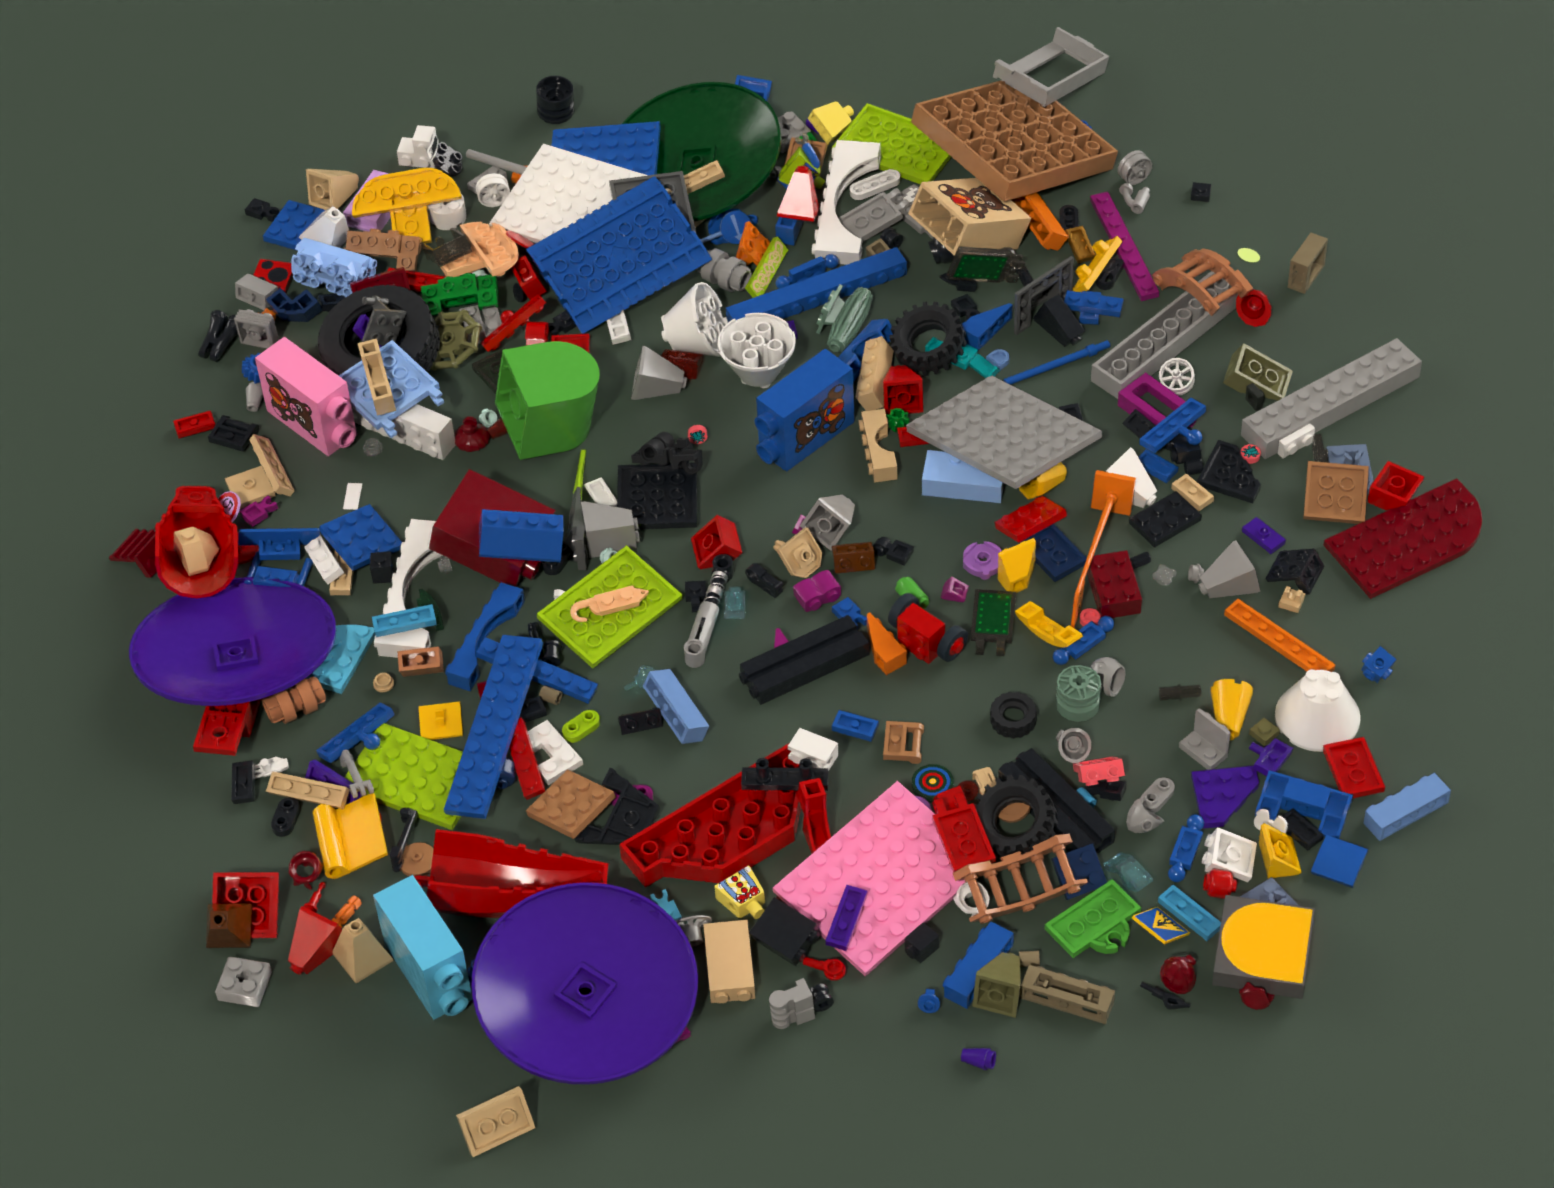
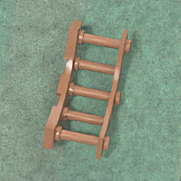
M1204 248L1201 250L1194 249L1182 257L1183 262L1173 268H1161L1152 274L1155 284L1162 291L1169 286L1184 289L1193 295L1211 316L1220 309L1218 304L1234 294H1238L1242 299L1253 289L1239 270L1234 271L1229 266L1230 262L1226 258ZM1207 270L1216 273L1200 283L1193 279ZM1222 278L1232 286L1214 298L1205 289Z
M1070 834L1055 835L1032 846L1034 850L1021 854L1019 851L1001 858L1002 861L991 864L990 861L969 864L953 872L955 881L965 880V883H968L979 912L969 918L970 922L979 921L980 924L992 921L995 917L1023 910V912H1029L1034 910L1037 904L1065 893L1074 894L1081 890L1080 887L1087 884L1088 881L1087 879L1075 880L1064 851L1066 849L1065 846L1073 842ZM1051 852L1056 853L1067 884L1053 889L1043 862L1044 855ZM1029 861L1035 863L1045 893L1032 898L1029 897L1019 870L1020 864ZM1008 869L1009 872L1011 871L1021 898L1020 902L1006 905L996 877L997 872ZM984 876L985 879H988L998 908L987 910L976 881L978 877Z

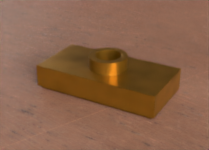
M1079 226L1066 229L1065 232L1069 236L1067 240L1077 264L1093 260L1096 255L1084 227Z

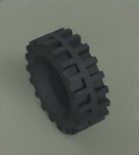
M935 301L933 305L923 302V306L918 308L915 304L912 306V311L908 312L905 310L903 311L904 316L902 318H896L897 326L891 327L893 335H890V341L900 365L908 366L916 374L922 371L923 376H928L929 371L938 374V369L944 368L946 371L949 369V363L955 364L958 361L957 355H963L962 347H966V333L960 318L953 308L949 310L947 304H943L940 307L939 303ZM937 329L945 332L946 338L943 343L931 351L919 352L912 348L914 340L927 330Z
M1007 775V781L1002 782L1000 778L995 779V786L990 787L987 784L984 787L987 792L984 795L980 793L977 795L979 803L975 805L992 850L1000 860L1004 856L1019 851L1021 854L1034 850L1032 846L1055 836L1053 828L1054 826L1058 827V821L1055 815H1058L1057 810L1042 785L1039 786L1034 779L1031 778L1028 781L1023 775H1019L1018 779H1014L1012 775ZM1013 803L1029 805L1034 811L1035 818L1028 831L1016 837H1007L998 831L997 818L1006 806Z

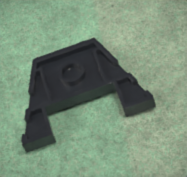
M609 768L602 786L620 793V796L604 828L600 829L588 824L575 837V842L582 844L619 845L651 826L660 811V807L643 792L633 787L628 780L617 774L613 768Z

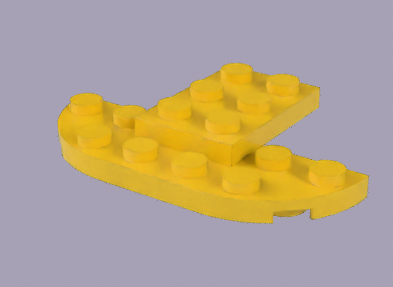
M419 168L375 177L364 184L362 190L355 196L352 216L357 218L390 212L392 230L399 231V234L404 236L421 237L422 244L432 243L427 205L462 199V195L455 181L438 169Z

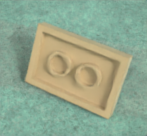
M519 1086L456 1115L472 1157L535 1128L523 1091Z

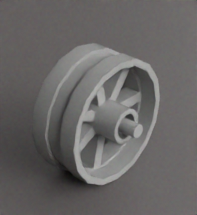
M1135 150L1128 153L1121 160L1118 166V174L1126 183L1136 185L1147 178L1152 170L1153 163L1144 152Z

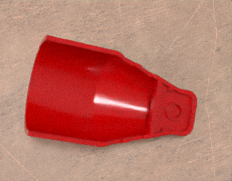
M209 486L178 487L176 489V496L168 506V511L166 514L163 513L161 521L155 525V566L157 575L167 589L179 596L195 599L210 597L226 589L235 578L238 566L237 525L233 524L230 515L224 512L223 505L216 497V490ZM195 527L213 537L219 552L212 560L208 571L189 576L174 550V532Z

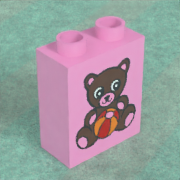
M283 337L255 357L266 409L270 414L328 457L339 448H346L352 444L357 436L348 385L344 379L286 337Z

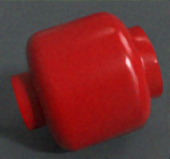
M1212 869L1209 873L1205 874L1203 890L1207 892L1209 897L1225 899V895H1231V892L1235 893L1237 880L1233 879L1230 871Z

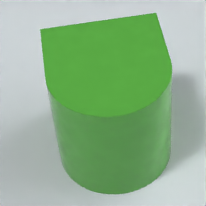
M551 341L504 349L502 351L495 404L520 460L568 451L578 447L587 438L590 431L600 371L596 360L583 348L567 342Z

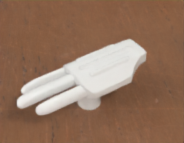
M273 757L262 759L260 764L255 765V769H258L255 770V779L271 776L272 771L280 773L289 769L287 758Z

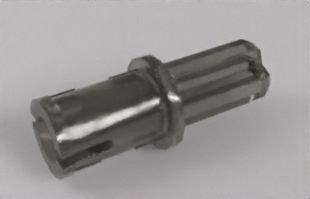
M1178 684L1173 687H1159L1160 701L1179 699L1181 701L1182 698L1201 696L1200 685L1181 686Z

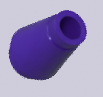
M964 1048L961 1053V1061L987 1071L995 1066L996 1052L991 1051V1048Z

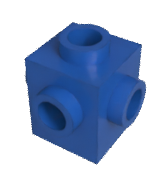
M1380 646L1373 654L1369 652L1362 660L1364 665L1361 670L1367 679L1378 683L1382 678L1386 680L1393 672L1390 668L1397 659Z

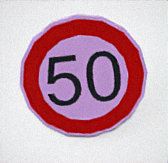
M228 491L220 495L218 500L223 505L224 512L230 515L231 522L233 523L240 511L241 502L238 494Z

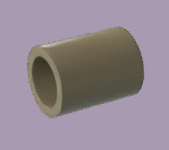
M545 685L539 693L541 700L555 705L560 703L563 695L561 691Z
M1019 951L1020 967H1028L1029 965L1040 966L1039 951Z

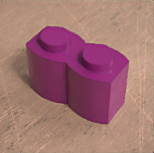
M825 570L817 573L812 578L795 584L793 592L805 612L819 609L822 604L836 601L841 596V586L831 572Z

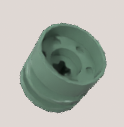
M1082 665L1070 666L1064 669L1057 679L1056 707L1058 712L1064 718L1075 722L1087 721L1093 718L1098 713L1100 707V676L1095 670Z

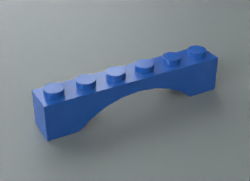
M501 582L498 588L493 590L491 599L488 604L484 605L481 616L475 620L473 629L465 636L462 647L457 649L454 660L446 668L445 674L447 675L449 685L471 692L480 677L476 657L478 648L484 638L497 626L517 616L525 602L523 589Z

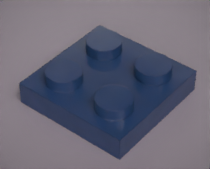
M1093 843L1065 853L1075 880L1087 879L1088 881L1087 884L1080 887L1081 890L1074 894L1065 893L1066 900L1098 889L1107 883ZM1051 858L1060 885L1067 884L1058 858Z

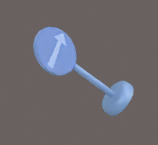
M731 211L721 220L719 232L700 240L704 243L723 236L727 242L739 244L745 223L751 222V220L741 211Z

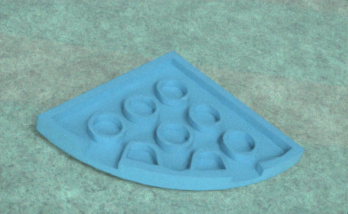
M336 625V639L333 648L324 662L306 679L313 676L317 677L323 689L342 694L375 639L374 628L362 625Z

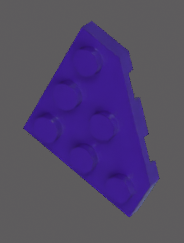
M1254 766L1191 772L1198 812L1204 820L1202 829L1224 827L1232 814L1237 812L1246 802L1249 795L1258 789L1259 780L1256 770L1253 769Z

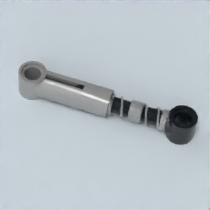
M719 554L713 558L711 584L708 586L706 598L699 606L689 639L684 644L685 663L692 668L700 667L705 662V653L719 613L717 604L720 603L723 590L725 589L723 585L733 577V561L726 554Z

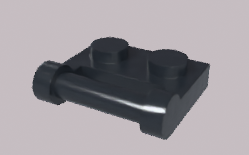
M222 415L209 434L208 440L210 443L244 452L250 443L249 439L253 434H258L259 425L254 423L250 425Z

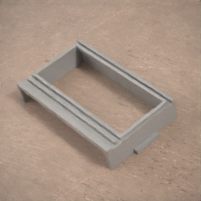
M1057 27L1053 42L1011 65L1000 59L995 61L996 66L993 77L995 79H1002L1001 81H1005L1009 86L1046 107L1105 73L1109 56L1094 48L1093 44L1083 38L1073 36ZM1063 53L1087 65L1050 87H1046L1026 75Z

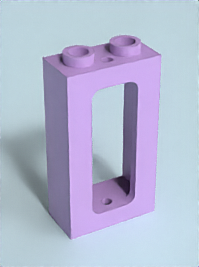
M373 170L364 184L375 177L388 173ZM364 184L362 185V187L360 188V190L357 192L356 195H358L359 192L362 190V188L364 187ZM354 197L343 212L348 227L363 231H370L371 228L382 230L391 217L390 212L354 218L352 216Z

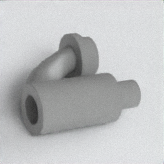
M1129 183L1121 185L1119 191L1123 195L1126 204L1131 207L1132 212L1141 214L1150 198V189L1143 187L1142 190L1138 191L1135 199H1132V185Z

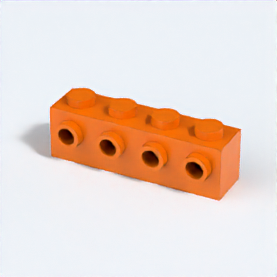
M1035 192L1011 199L1031 217L1028 226L1045 249L1059 251L1069 236L1040 195Z

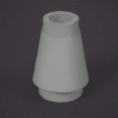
M251 382L246 387L247 410L256 412L262 401L263 391L261 383L255 384Z

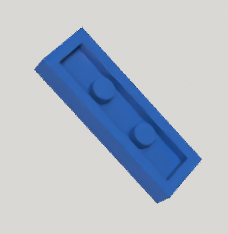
M1068 290L1064 300L1070 310L1120 317L1123 307V298Z

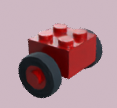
M910 593L900 596L889 612L888 622L897 629L898 643L903 644L919 660H923L928 664L938 656L946 662L953 661L962 652L967 643L968 632L964 628L955 625L945 633V623L919 607V600Z

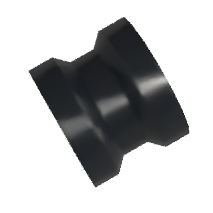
M892 227L886 228L880 235V238L890 249L899 248L903 242V236L900 233H896Z
M817 984L810 988L813 995L814 1011L822 1012L833 1005L834 1000L828 994L829 988L826 984Z

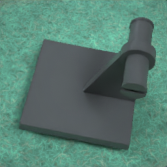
M375 295L363 297L362 303L364 305H371L373 311L362 342L376 338L378 345H385L391 340L396 342L406 311L390 310L387 307L389 303L387 298H380Z

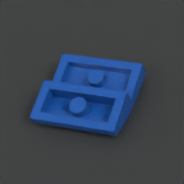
M1326 835L1311 869V874L1353 888L1368 849Z

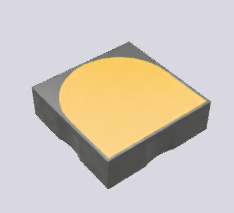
M1225 895L1212 985L1242 989L1249 982L1254 987L1263 988L1269 994L1303 999L1315 908Z

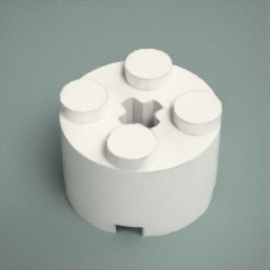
M463 195L462 199L428 205L430 222L440 230H453L457 228L458 224H463L466 220Z

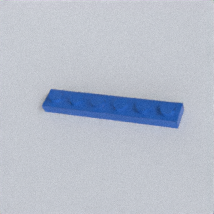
M485 637L476 652V657L493 664L500 643ZM539 659L532 677V681L559 690L588 704L598 688L597 683Z

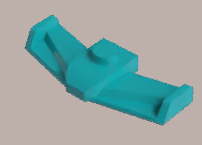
M933 337L926 344L925 352L939 347L943 341ZM966 344V347H962L963 355L956 356L958 361L955 364L951 362V364L964 370L970 366L985 379L990 376L995 377L1000 371L998 367L978 353L977 348Z

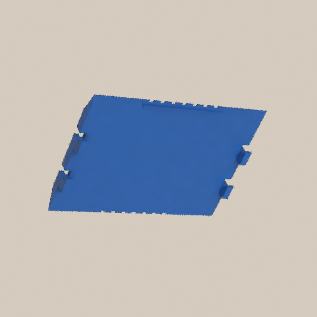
M655 176L618 196L616 200H611L608 202L609 204H604L600 209L592 211L593 213L585 215L583 219L576 220V223L569 224V227L560 229L526 249L539 268L541 275L556 294L558 301L564 310L568 312L582 334L621 313L623 309H628L630 305H635L638 303L637 301L654 294L656 290H661L663 286H668L670 282H675L712 260L695 231H691L690 224L677 205L673 204L671 196Z

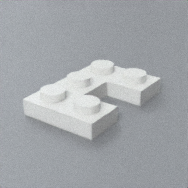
M548 720L528 731L534 753L543 749L550 757V759L538 765L541 777L547 785L555 782L567 769L573 771L583 765L582 758Z

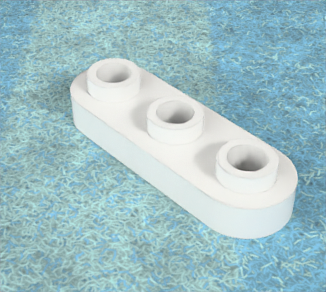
M888 169L855 182L850 186V196L855 200H863L893 188L900 183V173L897 170Z

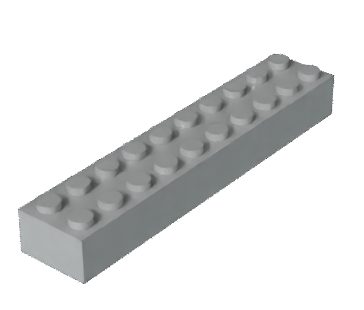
M1212 271L1209 272L1206 276L1199 280L1198 283L1204 281L1205 279L1209 278L1210 276L1216 273ZM1222 278L1205 289L1214 298L1232 286ZM1185 291L1092 365L1091 381L1118 399L1119 391L1145 372L1152 376L1166 361L1177 356L1236 309L1238 294H1234L1219 303L1220 309L1211 316L1193 295Z
M1396 338L1242 419L1241 436L1249 444L1259 447L1261 456L1267 459L1278 453L1279 440L1304 426L1311 424L1315 427L1316 433L1419 378L1422 361Z

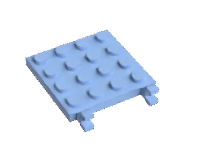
M391 340L379 349L396 411L377 416L362 360L340 374L339 377L347 382L352 407L374 428L378 430L383 427L386 434L393 438L397 435V431L394 430L396 426L392 422L393 419L427 396H430L437 406L443 404L444 400L440 397L442 392L438 390L440 388L439 383Z

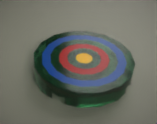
M937 764L922 766L912 776V789L915 796L924 798L928 803H932L934 801L933 798L937 794L954 788V778L951 772Z

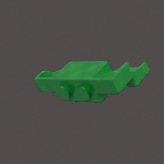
M466 273L458 277H445L438 280V284L421 286L422 299L428 305L432 316L439 315L438 313L442 311V305L443 308L478 303L480 310L490 306L499 307L496 276L485 275L476 277L475 274Z

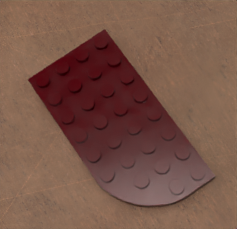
M1456 478L1411 499L1406 506L1387 510L1365 522L1325 539L1323 545L1365 594L1372 599L1466 554L1479 538L1482 526V512L1476 498Z

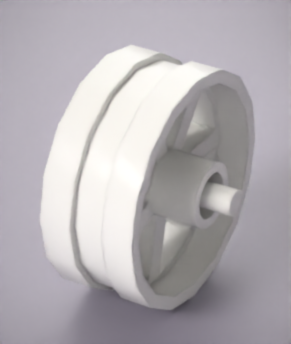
M487 174L481 177L475 186L479 202L486 207L502 205L510 193L507 179L500 174Z
M1172 358L1161 366L1159 371L1160 383L1176 395H1183L1193 388L1195 383L1194 369L1187 360ZM1179 365L1184 366L1186 368L1180 371ZM1176 366V369L1171 370L1170 367ZM1165 371L1172 375L1163 377ZM1188 371L1191 372V377L1183 376ZM1173 380L1169 387L1164 383ZM1184 380L1189 382L1187 385L1183 386L1182 381ZM1175 384L1180 386V388L1173 387Z

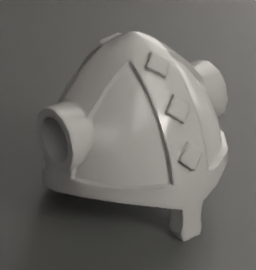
M1069 728L1065 731L1060 730L1057 734L1058 750L1062 758L1071 763H1079L1087 758L1091 750V739L1088 733L1079 728Z
M1145 795L1133 802L1127 815V828L1134 833L1151 831L1164 822V819L1143 807V802L1147 800Z

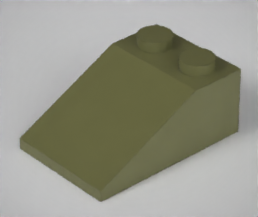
M1243 343L1232 354L1223 383L1245 394L1247 385L1254 383L1258 389L1263 391L1265 398L1280 400L1286 395L1293 371Z

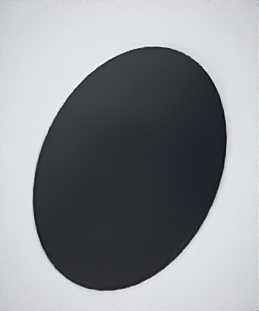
M515 283L513 294L518 302L523 300V290L520 284Z

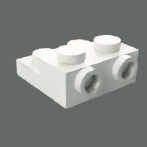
M1217 827L1205 840V846L1208 847V852L1206 851L1202 858L1205 872L1209 873L1212 869L1227 870L1232 873L1233 877L1249 882L1252 878L1257 843Z

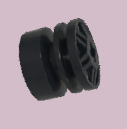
M549 76L538 82L536 98L537 114L540 119L550 124H560L572 118L574 114V93L571 81L561 76Z

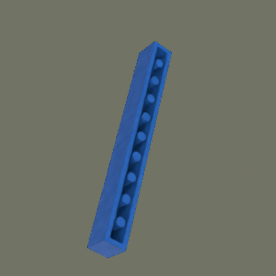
M895 247L726 307V317L728 322H730L734 318L735 320L744 318L745 314L767 313L784 319L825 304V302L827 303L832 290L836 291L839 284L843 286L839 297L843 298L851 295L858 287L868 289L907 275V261L898 248Z

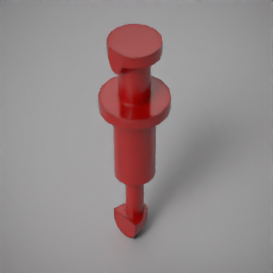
M324 882L319 884L318 890L313 893L309 903H305L303 907L315 913L317 912L316 906L321 898V891L326 887Z

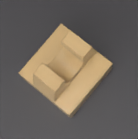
M1286 586L1279 601V608L1299 613L1305 599V593L1302 590L1296 591Z

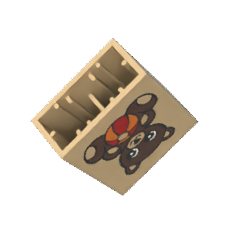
M977 178L921 182L908 213L954 256L996 252L1003 247H1011L1016 250L1019 248L1031 220V217L1012 200L1004 202Z

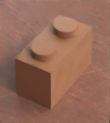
M439 647L397 651L399 672L403 677L444 672L443 654Z

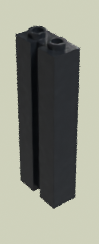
M846 615L741 663L739 678L743 685L746 684L748 686L751 697L753 699L756 698L759 704L762 705L869 656V642L862 632L857 630V626L851 617Z
M1032 748L1020 753L1016 757L1015 762L1004 763L998 769V778L1002 782L1007 781V775H1012L1014 779H1018L1019 775H1023L1026 780L1029 781L1032 778L1039 786L1042 785L1045 788L1058 814L1055 815L1058 827L1054 826L1053 828L1055 835L1070 834L1073 841L1065 846L1068 852L1093 843L1096 854L1114 843L1115 829ZM1031 808L1029 813L1035 818L1034 811Z

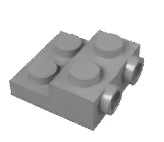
M478 305L459 309V311L462 309L467 310L469 315L477 323L481 324L482 330L479 334L478 343L502 324L498 308L496 307L479 310ZM465 321L461 324L464 328L469 326ZM472 333L468 334L467 342L469 343L471 342Z

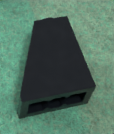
M1059 294L1044 302L1033 317L1037 324L1064 347L1069 344L1073 346L1082 340L1081 336L1085 330Z

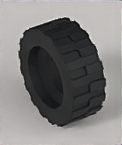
M1020 692L1003 693L995 698L990 708V723L999 735L1015 739L1028 735L1030 731H1033L1037 718L1036 704L1033 702V699ZM1015 708L1021 710L1024 713V717L1020 721L1012 722L1005 720L1003 713L1007 709Z

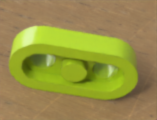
M594 710L583 711L564 724L562 728L563 738L570 743L580 741L600 726L599 714Z

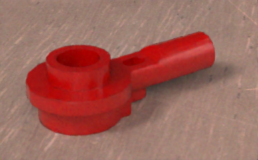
M805 957L803 960V965L824 971L826 978L829 980H840L846 973L845 965L838 959L819 961Z

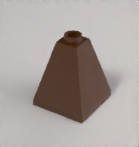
M208 904L206 948H251L252 904Z

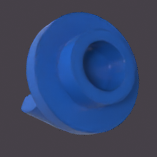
M926 988L925 994L919 997L918 1007L923 1012L934 1013L940 1008V1000L935 995V989Z

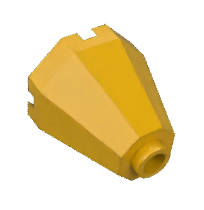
M1060 462L1020 486L1019 490L1027 499L1039 497L1063 482L1067 475V469Z

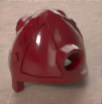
M1191 955L1186 957L1174 956L1166 959L1160 971L1161 981L1165 987L1177 994L1190 992L1194 988L1196 981L1195 959Z

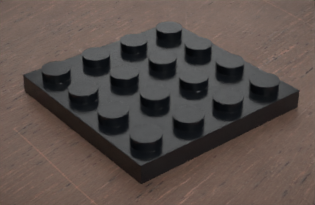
M695 462L689 463L691 467H697ZM671 463L663 466L658 464L618 465L617 507L632 510L633 518L637 517L638 529L697 527V472L695 474H688L682 466L679 469H672Z

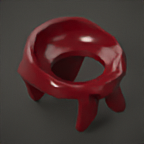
M300 851L292 857L288 872L293 878L294 886L304 884L307 889L312 890L309 883L319 877L324 865L315 853ZM301 864L305 867L311 866L314 868L313 873L308 877H301L296 871Z
M1249 982L1242 989H1239L1242 1002L1249 1008L1256 1010L1267 1008L1275 997L1273 994H1266L1263 988L1252 986Z

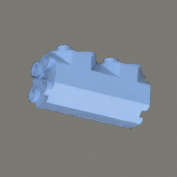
M303 238L296 245L297 255L293 254L291 259L293 278L296 282L312 288L325 284L329 292L337 293L339 296L344 295L347 297L352 294L349 283L376 275L377 260L308 238Z

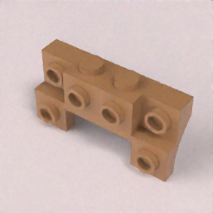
M372 228L370 231L364 232L347 231L346 248L344 249L366 256L397 258L396 269L404 267L405 270L416 272L422 238L400 235L399 231L388 230V233H381L380 229Z

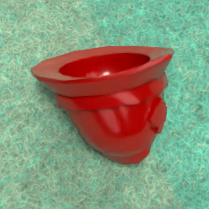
M1252 289L1242 299L1239 295L1237 296L1236 310L1245 324L1254 327L1266 325L1271 317V305L1267 296L1262 291Z

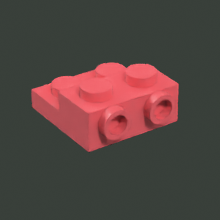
M1115 756L1073 763V770L1078 773L1079 782L1085 783L1086 786L1097 785L1098 780L1104 779L1107 782L1119 781V777L1125 776L1123 761Z

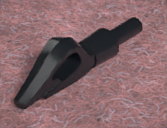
M1144 982L1140 984V987L1152 992L1153 996L1162 999L1167 1009L1190 1008L1191 1006L1157 986L1154 988Z

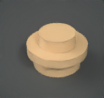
M387 673L376 675L373 681L374 689L378 692L390 691L394 686L393 678Z

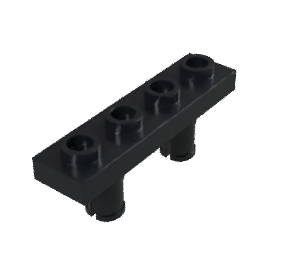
M759 758L756 761V768L742 767L741 789L798 791L799 782L820 778L824 790L828 791V768H812V761L807 758L800 760V768H769L768 759Z

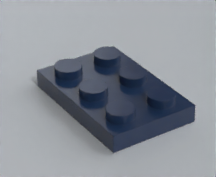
M1054 524L1023 540L1028 541L1032 538L1036 540L1035 562L1054 582L1085 565L1087 558Z

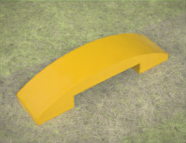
M1031 601L1015 610L1016 616L1028 629L1051 645L1064 648L1083 637L1081 632L1070 625L1064 628L1045 616L1043 608Z

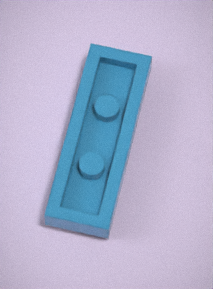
M432 604L372 617L376 637L437 625Z
M1175 885L1169 887L1158 897L1159 904L1206 941L1220 931L1221 922Z

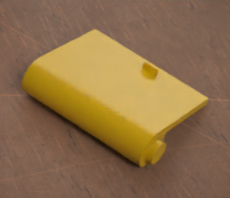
M374 793L365 795L345 805L344 809L338 808L335 810L330 805L320 804L313 810V818L326 877L330 879L340 878L388 855Z

